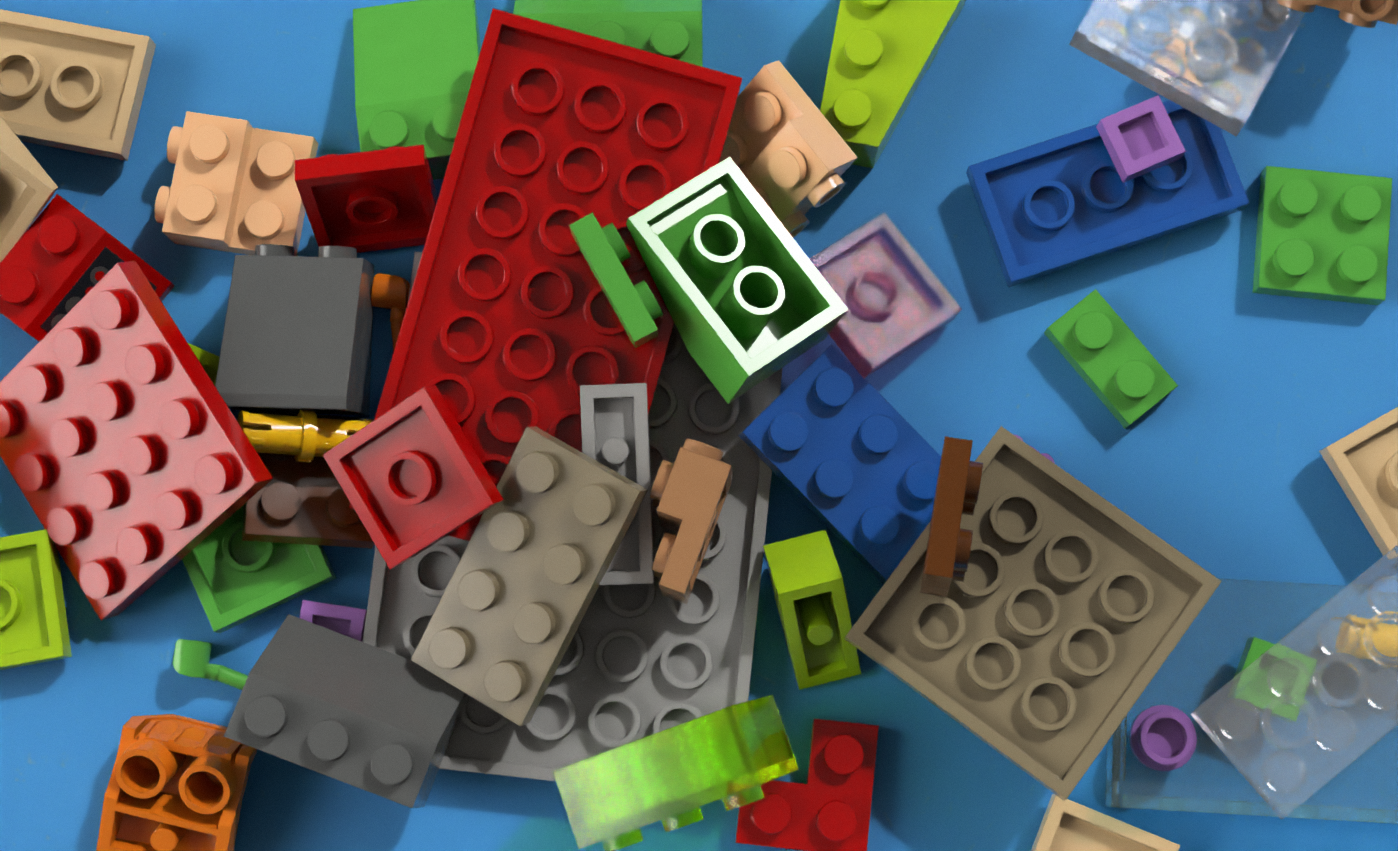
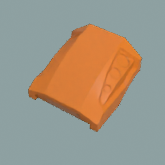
M175 714L132 716L123 725L116 760L104 795L96 851H234L242 799L251 763L257 753V749L224 737L227 729L225 726Z

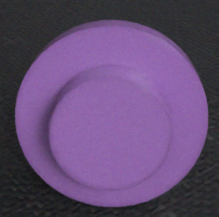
M1156 705L1149 707L1136 716L1130 727L1129 743L1134 756L1144 766L1156 771H1171L1182 767L1190 760L1196 748L1197 736L1192 721L1184 712L1173 706Z

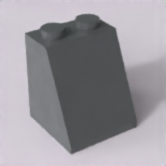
M260 244L255 245V255H235L215 385L229 409L245 410L248 412L252 409L300 413V410H312L317 414L369 415L373 323L371 293L374 280V265L364 258H357L356 248L320 246L318 257L294 256V247Z

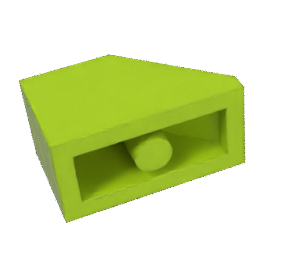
M826 530L763 545L772 589L799 690L861 674L857 649L845 640V636L852 628L843 577Z

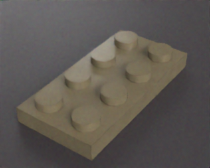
M536 426L526 427L497 485V489L504 500L483 513L411 658V661L519 726L530 723L602 578L607 572L648 489Z

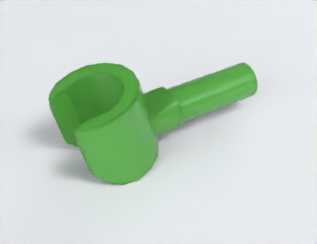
M178 639L176 641L173 666L179 674L188 677L205 678L214 682L219 681L243 690L248 675L223 665L209 664L212 643Z

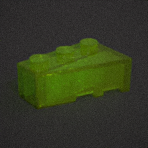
M769 695L712 712L553 771L578 849L602 841L605 851H616L643 841L640 827L661 820L665 833L703 820L704 818L699 806L722 799L725 810L729 811L763 799L765 797L761 784L797 771L799 767L774 697Z

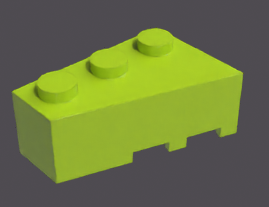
M840 0L820 111L858 157L852 165L874 168L906 111L919 83L935 59L938 49L964 7L966 0Z

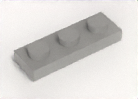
M647 383L581 385L582 453L648 489L599 585L654 583V571L652 570L654 558L652 504L650 498L651 477Z

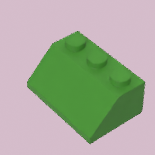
M515 0L513 10L515 15L703 67L702 0Z

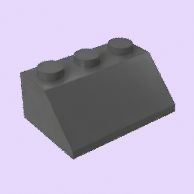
M288 614L249 672L224 737L407 807L420 808L425 806L467 694L407 658Z

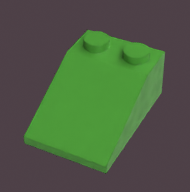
M416 0L353 9L355 108L360 152L382 150L393 146L407 147L424 144L433 180L444 179L481 51L476 0Z
M731 157L726 158L632 215L626 222L688 352L728 404L823 341L848 311V308Z

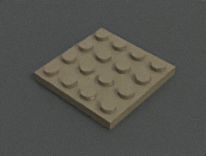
M1001 426L975 460V462L983 463L974 514L973 516L962 514L960 528L973 530L969 563L964 581L952 580L947 597L920 593L930 521L845 636V640L1059 798L1066 800L1222 581Z

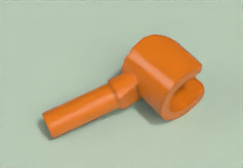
M378 273L373 280L371 303L373 307L391 309L390 322L394 351L408 304L410 283L400 276Z

